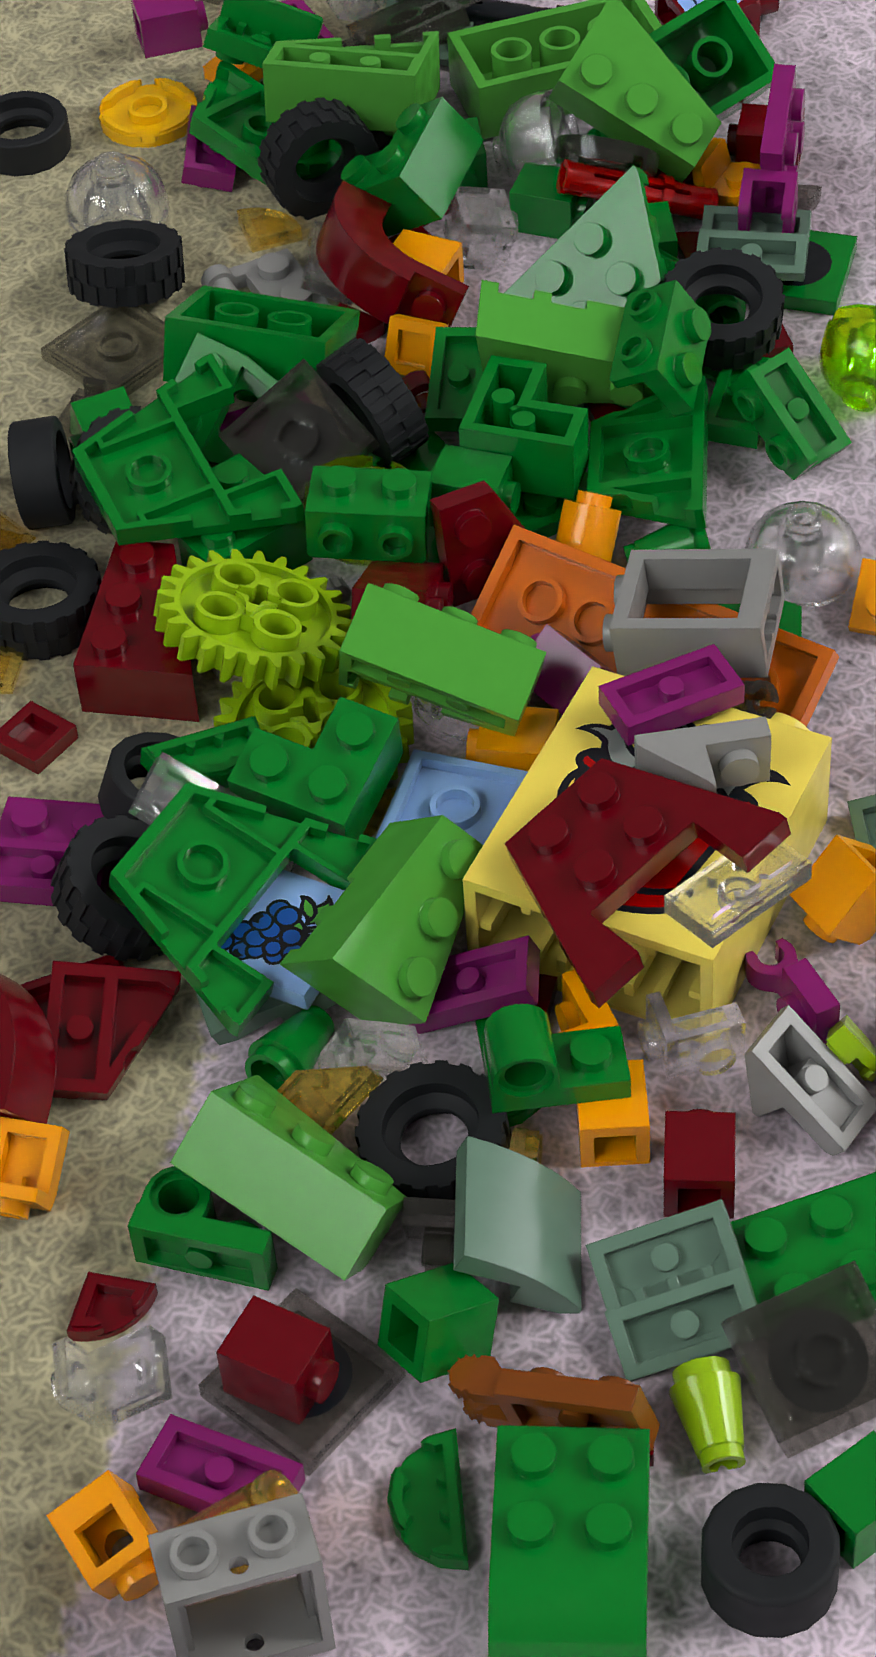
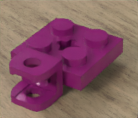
M774 64L760 149V169L744 168L738 203V231H750L753 213L762 212L781 214V220H783L782 233H794L798 209V165L795 164L797 154H802L805 135V122L802 121L805 89L796 88V65Z

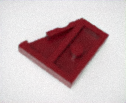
M484 480L430 499L439 563H444L443 582H452L453 607L479 598L513 525L525 529Z
M53 961L47 1009V1021L53 1037L56 1059L53 1097L79 1100H108L178 994L181 985V973L172 970Z

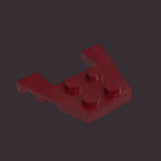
M601 758L505 842V846L531 896L557 937L565 956L582 981L590 1000L600 1008L644 968L639 952L602 924L607 918L697 838L706 842L739 868L749 873L789 837L791 831L787 818L779 812Z

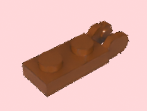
M466 1354L464 1358H458V1361L452 1368L447 1370L449 1373L450 1383L448 1385L453 1394L457 1395L458 1399L463 1398L465 1414H468L471 1420L476 1419L479 1424L485 1422L487 1426L496 1428L497 1425L650 1429V1451L653 1449L660 1423L640 1385H635L624 1378L603 1376L598 1380L570 1377L546 1367H536L530 1371L501 1368L494 1356L481 1355L477 1358L475 1354L473 1356H467Z

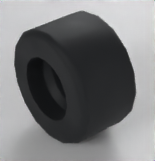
M755 1483L733 1490L712 1508L702 1528L701 1587L710 1608L730 1627L754 1637L784 1638L808 1630L828 1612L838 1589L840 1535L829 1511L815 1498L786 1484ZM762 1541L778 1542L790 1547L798 1554L800 1565L792 1572L780 1576H767L749 1570L739 1561V1557L742 1551L749 1545Z

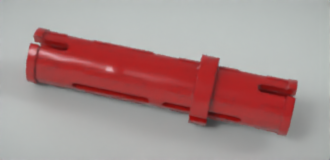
M564 159V163H561L557 176V192L564 195L569 194L598 200L626 172ZM660 174L657 178L647 176L649 185L645 186L648 203L668 201L670 212L673 215L702 220L704 205L718 206V191L716 188L676 182L673 176Z

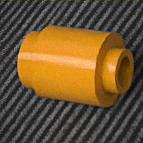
M578 490L576 501L564 499L555 541L611 562L622 511L611 508L613 499L611 496Z

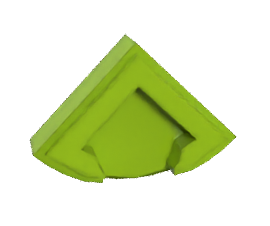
M846 1015L829 1029L826 1045L845 1065L852 1063L864 1081L874 1082L876 1080V1047L850 1017Z

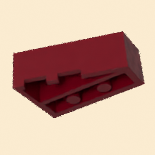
M117 541L115 542L73 663L82 712L200 722L191 660L179 661L177 659L179 647H165L163 645L165 633L155 630L157 617L153 615L157 592L160 589L163 575L171 576L172 566L177 564L174 544L143 542L119 546Z

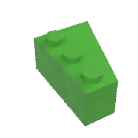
M608 0L548 97L554 103L667 175L673 176L675 180L681 183L695 168L722 123L620 0Z
M439 31L423 32V42L391 44L390 34L374 35V45L342 47L341 37L276 41L262 63L266 121L276 122L284 111L295 108L298 103L305 100L310 102L314 101L315 98H325L330 101L337 99L345 106L349 105L369 130L383 131L384 134L393 137L398 129L395 124L400 114L414 103L421 105L434 100L440 90Z
M481 280L475 336L483 372L491 355L547 363L548 402L568 406H576L582 403H616L622 406H633L635 402L654 395L644 382L616 388L609 380L625 307L587 300L585 309L551 303L552 293L534 290L532 299L498 292L499 283Z
M368 583L339 651V685L356 689L360 678L391 687L388 695L390 700L408 705L411 697L414 696L442 707L441 713L443 716L515 737L546 656L545 651L536 648V641L518 631L503 629L501 634L478 626V620L473 615L456 607L444 606L442 611L422 604L418 602L419 597L417 594L403 586L385 583L383 588Z
M444 815L389 823L347 877L350 884L334 905L324 906L313 920L317 925L300 949L290 950L279 965L366 1024L383 1027L426 1023L465 912L462 879L483 844Z
M259 1075L211 1091L170 1161L172 1165L344 1281L362 1271L370 1262L407 1200V1197L393 1186L394 1180L387 1172L357 1157Z

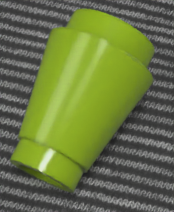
M720 1356L700 1357L679 1365L672 1372L674 1385L669 1390V1396L694 1452L700 1461L702 1472L705 1474L718 1472L721 1465L725 1466L728 1470L741 1468L746 1463L743 1451L741 1376L731 1370L728 1359Z

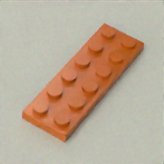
M513 525L471 615L478 620V626L501 634L503 629H510L531 637L535 633H541L546 624L567 635L609 669L617 673L614 653L606 652L604 649L603 621L606 614H613L615 578L617 575H624L626 568ZM647 604L643 618H737L739 612L718 604ZM778 628L768 678H740L745 684L744 703L732 708L755 715L768 711L783 713L797 719L807 727L839 660V655L831 648Z

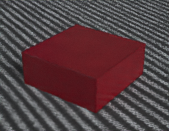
M30 701L0 727V754L38 775L79 738L77 727L68 720Z

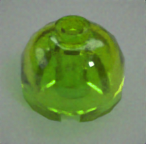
M854 304L838 308L832 320L829 319L821 342L819 364L821 373L829 387L842 398L845 405L861 412H870L876 407V306Z

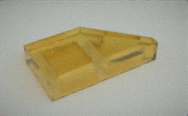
M368 1066L295 1070L277 1091L332 1135L384 1078L379 1072Z

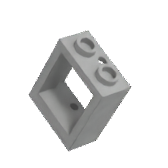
M779 549L631 550L624 575H617L615 578L613 614H606L603 621L604 649L606 652L614 653L617 674L627 676L715 644L739 678H768L785 601ZM647 604H741L737 618H643Z
M302 1493L147 1535L177 1657H309L336 1649L322 1559ZM248 1565V1569L242 1574H234L230 1571L231 1568ZM296 1574V1576L185 1607L188 1604ZM252 1639H260L264 1643L257 1651H251L246 1648L247 1643Z

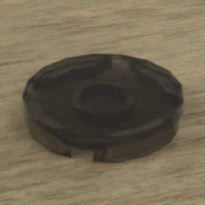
M584 134L559 135L555 139L552 158L559 165L562 162L564 163V159L570 158L579 163L625 172L635 165L641 168L648 177H655L657 175L660 155L646 147L622 140Z

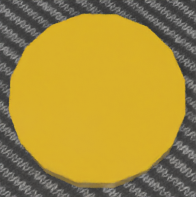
M154 78L155 84L142 85L141 79L128 81L112 89L101 100L99 122L102 131L112 141L129 147L151 148L170 144L187 135L191 105L197 106L194 92L183 83L167 78Z

